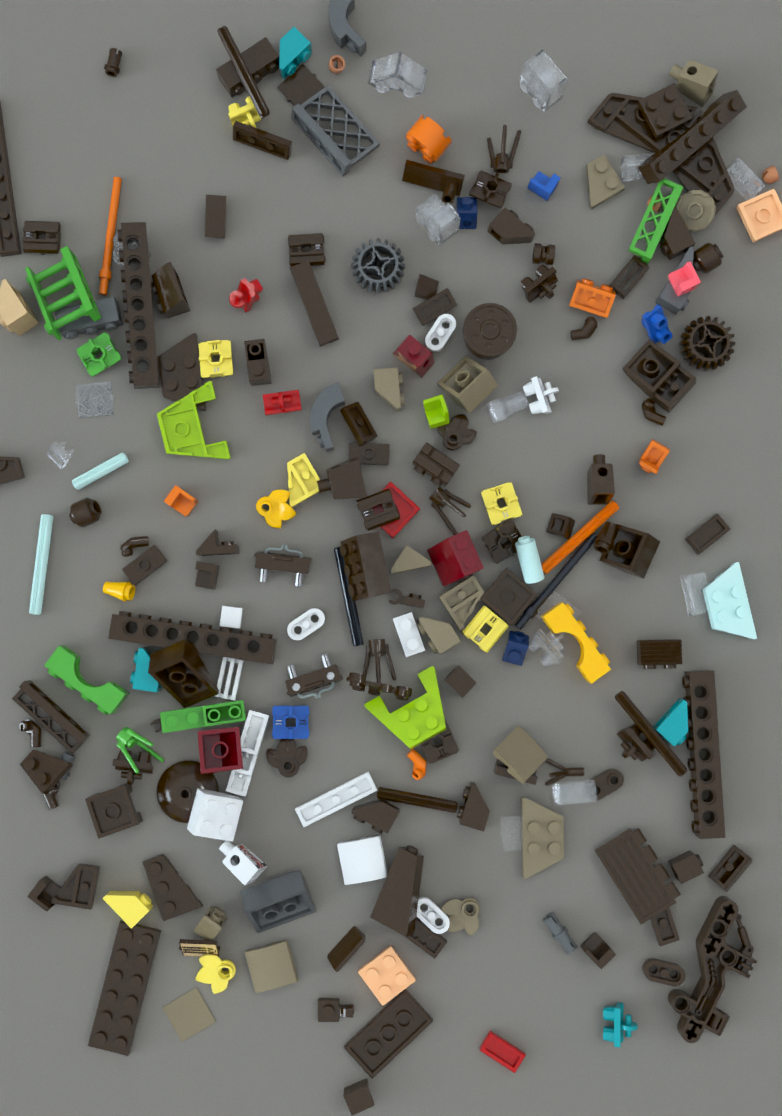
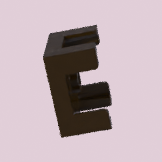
M125 783L85 799L98 839L136 826L143 821L140 811L137 813L135 811L130 793L133 792L131 785Z

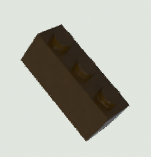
M266 37L241 53L256 84L264 76L273 74L279 69V55ZM231 60L216 69L219 80L231 98L235 95H241L246 90Z

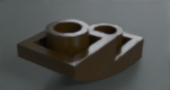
M206 194L205 237L225 238L226 196Z

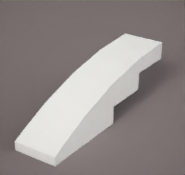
M249 710L240 738L243 769L232 770L226 792L246 797L269 715Z

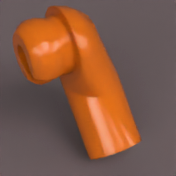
M413 748L406 756L414 763L412 777L415 780H421L426 774L427 763Z

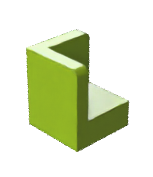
M443 395L423 400L424 412L430 429L450 423Z

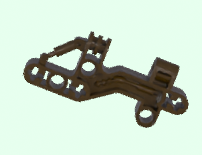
M720 896L715 900L696 938L701 977L692 995L680 989H674L668 995L669 1004L681 1015L677 1024V1030L688 1043L697 1042L704 1029L721 1036L730 1018L728 1014L715 1007L725 988L724 974L728 970H733L750 978L748 972L753 970L752 964L757 963V960L752 957L754 948L751 946L745 926H742V917L738 914V906L726 896ZM724 906H729L728 910H727V909H723V907H724ZM734 920L737 921V931L742 942L740 950L724 942ZM720 922V928L714 931L713 925ZM730 951L729 957L722 959L723 953ZM684 998L682 1004L675 1005L677 999Z

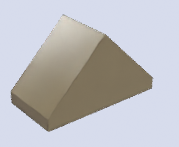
M406 545L390 571L391 574L430 567L431 561Z

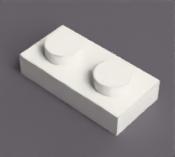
M412 612L393 618L405 656L409 657L425 651Z

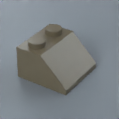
M467 356L437 383L459 407L468 413H471L499 386L488 369Z

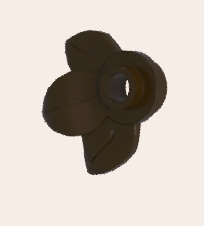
M464 414L456 415L451 421L449 420V424L437 427L438 433L443 437L444 446L451 451L459 449L463 444L472 443L477 434L475 430L468 429V419ZM450 438H455L457 441L452 442Z
M281 739L277 749H267V760L272 767L278 768L282 776L290 778L298 773L299 766L306 761L307 748L306 746L296 748L292 739ZM291 763L292 768L285 770V765Z

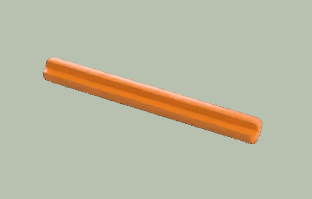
M614 501L607 504L541 564L543 573H549L619 510L618 504Z

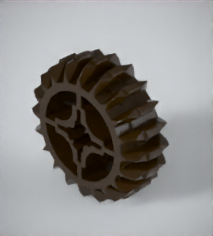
M707 316L705 320L699 317L697 322L693 320L690 322V326L684 328L685 332L681 334V338L684 340L679 342V345L684 346V348L680 350V353L687 354L684 360L690 359V366L696 363L697 370H700L702 366L704 371H708L710 367L712 370H716L718 366L722 367L725 365L724 361L730 360L729 355L734 353L731 347L736 342L730 341L734 334H728L731 327L726 329L723 327L725 321L719 324L718 317H715L712 321L710 316ZM699 330V341L693 344L694 333ZM710 330L716 333L718 336L711 334ZM703 342H706V343H712V344L709 346L708 344L705 345V344H702V343H703ZM719 343H721V345H722V347H721V352H720L719 356L716 357V356H715V352H716V348H715V347H716ZM696 351L702 352L705 357L699 355Z

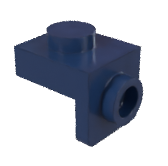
M457 197V229H476L478 214L477 198Z
M509 631L502 661L522 666L529 646V636L520 631Z

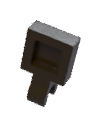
M391 589L392 593L398 594V599L396 601L389 600V603L424 608L425 600L421 599L422 595L409 593V597H406L398 589Z
M339 998L318 999V1022H339L340 1016L346 1018L353 1017V1004L339 1005Z

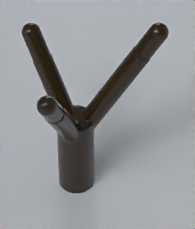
M549 758L545 761L562 770L549 773V777L555 778L545 783L546 786L566 776H584V768H565Z

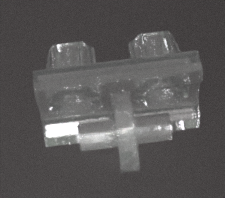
M541 629L537 630L529 641L528 647L532 652H536L542 647L546 653L540 657V661L545 667L554 663L557 665L564 657L559 652L564 648L560 643L563 636L559 634L555 637L552 632H549L546 636Z

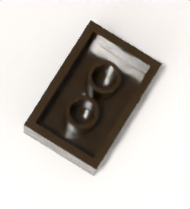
M379 531L355 535L341 541L340 552L345 560L344 571L349 580L348 591L352 600L358 601L392 593Z

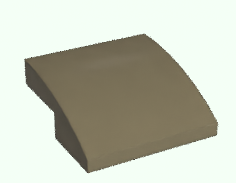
M519 726L493 751V755L509 767L507 772L522 784L548 758L537 742Z
M288 940L269 943L267 946L245 951L255 993L280 988L299 981Z

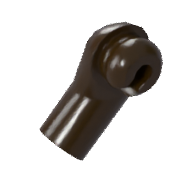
M148 536L128 539L120 547L122 556H132V549L135 547L149 546Z
M26 719L21 721L19 724L20 730L31 736L30 747H41V728L32 720Z

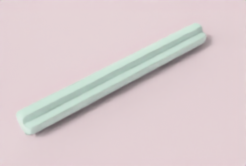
M42 514L40 520L29 613L34 615H40L42 612L53 516L48 514Z

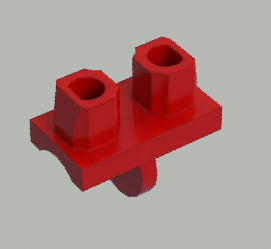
M246 278L240 280L238 289L231 292L229 296L230 304L235 308H242L244 306L245 313L250 311L253 303L259 301V293L263 290L258 279L248 282Z
M299 389L263 395L266 416L302 411Z

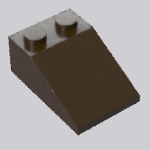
M186 639L150 654L148 673L184 708L219 694V690L198 652Z

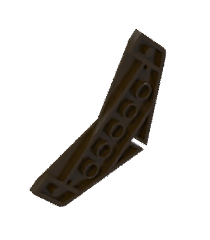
M611 93L589 117L587 123L597 130L656 153L688 130L703 116V113L700 110L690 124L687 123L655 138L638 106V101L643 98ZM686 105L691 115H693L698 108ZM713 137L673 170V173L687 192L702 190L713 198L716 205V214L734 193V185Z

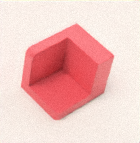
M690 261L682 268L668 275V279L678 297L696 289L701 283Z

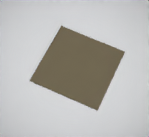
M197 987L162 1007L181 1042L216 1022Z

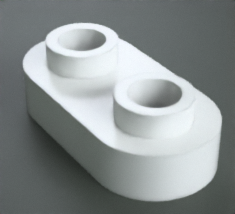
M440 315L426 335L425 346L429 351H441L455 331L456 320L452 315ZM448 323L450 327L445 329L442 327V324ZM436 339L439 343L438 345H433L431 341Z
M313 608L293 620L287 628L289 637L293 640H302L319 629L325 622L324 613L319 609ZM317 615L319 617L318 622H312L311 617ZM300 626L302 632L296 634L294 631L295 627Z
M420 897L418 899L416 916L434 933L442 934L446 932L450 925L448 915L430 898ZM426 904L428 907L426 910H421L420 906ZM437 918H441L443 922L441 924H436L435 920Z

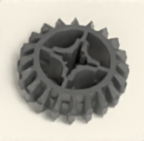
M377 238V243L373 244L372 239H370L369 246L362 243V249H356L357 255L352 257L354 262L351 263V268L355 269L352 271V275L357 276L356 283L362 282L361 288L364 289L368 285L369 292L376 288V293L379 294L380 288H383L384 292H388L387 286L394 289V282L398 284L401 282L399 277L404 276L402 270L405 269V264L402 263L404 256L400 255L401 250H394V243L388 246L387 239L382 244L380 238ZM378 252L387 254L389 257H381ZM371 254L372 260L362 267L364 259ZM376 260L377 263H379V265L381 266V273L378 267L375 266ZM395 265L392 274L385 278L384 272L390 269V266ZM366 274L376 275L379 280L372 279L368 277Z

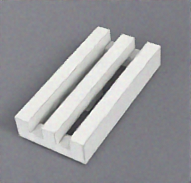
M223 657L217 683L219 694L215 695V697L236 700L244 660ZM227 661H229L230 666L223 694L221 693V689L224 680ZM238 663L232 695H228L234 665Z

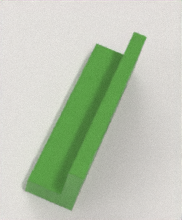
M665 178L658 183L628 249L629 252L641 256V260L645 264H648L683 189V186ZM662 185L672 188L669 196H662L660 191ZM661 202L663 211L661 214L655 215L652 207ZM653 220L655 229L653 232L647 233L644 224ZM645 238L647 243L645 251L636 248V242Z

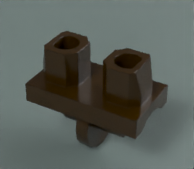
M541 265L535 271L538 277L536 280L533 281L530 277H526L521 281V287L525 292L526 299L530 303L537 297L540 299L544 296L549 299L554 297L552 290L557 287L555 283L558 279L555 274L557 271L553 266L549 269Z
M636 724L620 730L617 735L623 741L621 743V746L624 748L622 756L624 758L631 756L634 760L639 758L642 762L654 756L652 752L655 747L647 738L642 741L638 737L642 731Z
M121 750L117 759L113 760V766H115L116 770L122 771L121 778H127V784L133 785L135 779L142 780V774L140 773L153 774L154 768L151 764V754L149 752H139L138 762L134 761L139 773H135ZM127 750L132 757V751Z

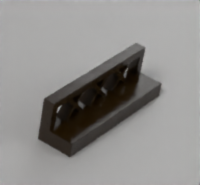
M31 680L24 681L19 686V692L12 699L71 754L90 736ZM26 693L33 700V704H25L20 697ZM37 706H40L48 714V717L41 718L38 716ZM52 720H55L63 727V731H55L52 728ZM67 733L78 741L73 747L67 742Z

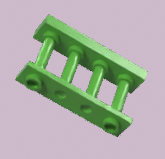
M68 246L60 249L63 255L61 261L42 272L35 274L29 267L25 268L28 275L26 281L33 288L46 322L44 327L49 335L53 334L58 340L62 339L59 328L84 315H89L94 322L102 318L79 261ZM65 268L69 270L70 273L67 274V277L45 289L42 288L41 281ZM71 284L75 285L76 289H74L73 293L50 305L48 304L46 297ZM78 299L82 302L79 309L55 321L53 312Z

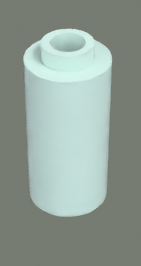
M530 536L518 538L515 547L525 583L531 584L543 580L545 576L535 539L530 538Z

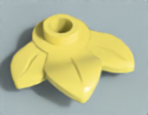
M214 954L201 956L199 961L203 967L197 973L196 981L211 984L214 994L224 991L227 988L228 980L232 979L235 975V964L230 960H221ZM225 967V968H228L229 970H228V971H224L222 968Z

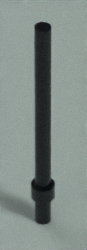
M592 533L532 605H529L524 610V614L515 624L519 630L537 615V610L593 545L597 537L595 533Z

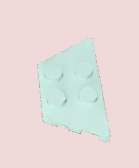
M736 562L731 564V567L702 589L711 628L747 637L748 639H757L740 564Z

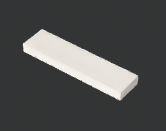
M368 771L296 807L295 811L303 827H306L372 794L378 789Z

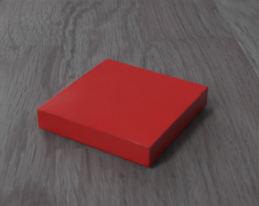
M390 481L383 490L389 488L393 501L400 514V519L380 527L393 539L420 508ZM382 505L372 508L375 515L384 512Z

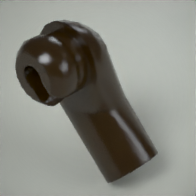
M588 317L582 329L571 330V340L590 338L597 329L595 318Z
M647 398L642 403V411L645 418L663 426L666 416L656 413L655 401Z
M59 781L48 794H43L49 810L59 806L55 798L60 787Z

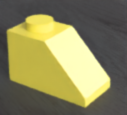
M110 891L103 897L104 901L131 929L153 907L149 896L145 893L142 894L140 891Z

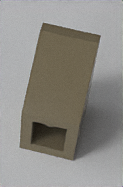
M398 368L373 369L375 394L396 412H400L401 406H404V393H400L399 386H403L402 373L398 374Z
M423 617L418 619L419 624H417V627L422 635H428L431 641L427 643L434 653L438 651L439 654H442L461 642L451 624Z
M210 906L193 931L205 940H213L227 920L225 912L219 907L214 908Z

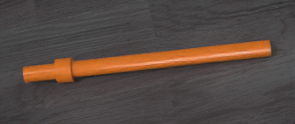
M114 177L103 264L102 269L99 271V279H101L99 295L103 296L107 295L108 282L111 280L112 275L110 267L122 182L120 177Z

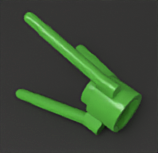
M125 727L118 733L116 740L119 742L116 746L121 749L135 773H139V770L125 747L132 748L137 744L154 758L164 762L161 756L145 745L147 744L152 747L154 744L134 732L131 728Z

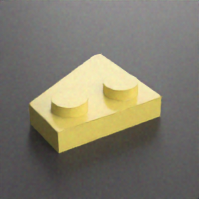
M305 453L287 462L288 488L290 492L289 505L293 508L319 492L317 481L320 478Z

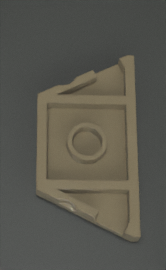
M521 797L522 878L527 879L564 859V817L525 797Z

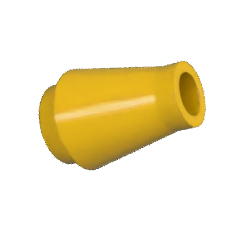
M106 581L103 585V593L124 602L127 600L131 601L135 595V585H132L130 582Z

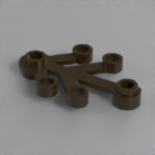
M350 672L349 677L346 678V681L350 682L349 686H352L353 690L364 692L365 686H368V694L380 696V692L393 693L397 696L396 699L408 701L412 694V688L396 686L395 688L389 684L366 681V675Z

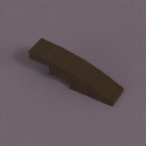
M309 261L290 267L320 347L339 340Z

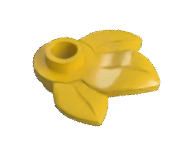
M274 490L269 496L261 497L256 503L257 512L265 517L268 525L274 528H281L282 520H289L296 515L295 510L286 503L290 496V492L287 490ZM268 504L269 509L265 510L262 505Z

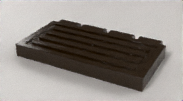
M638 828L633 832L630 829L626 830L597 848L595 852L639 923L643 924L677 903L675 898L681 894L673 881L665 885L664 882L670 876L661 863L656 866L652 865V863L658 860V857L650 845L644 848L640 846L647 840Z

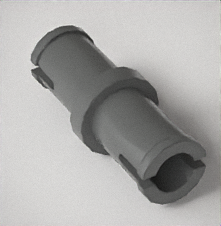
M554 912L545 915L547 919L544 917L542 920L553 933L552 937L554 940H558L567 954L574 952L573 947L577 949L578 946L567 933L568 929L566 926H562Z

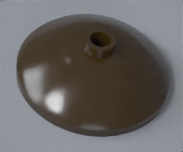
M191 760L177 762L166 769L159 779L157 785L158 803L163 812L171 819L182 823H189L197 788L219 792L217 779L213 773L201 774L200 762ZM183 790H187L189 792L188 797H184L182 795Z

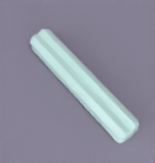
M120 453L72 480V484L75 489L80 490L125 465L129 460L125 453Z

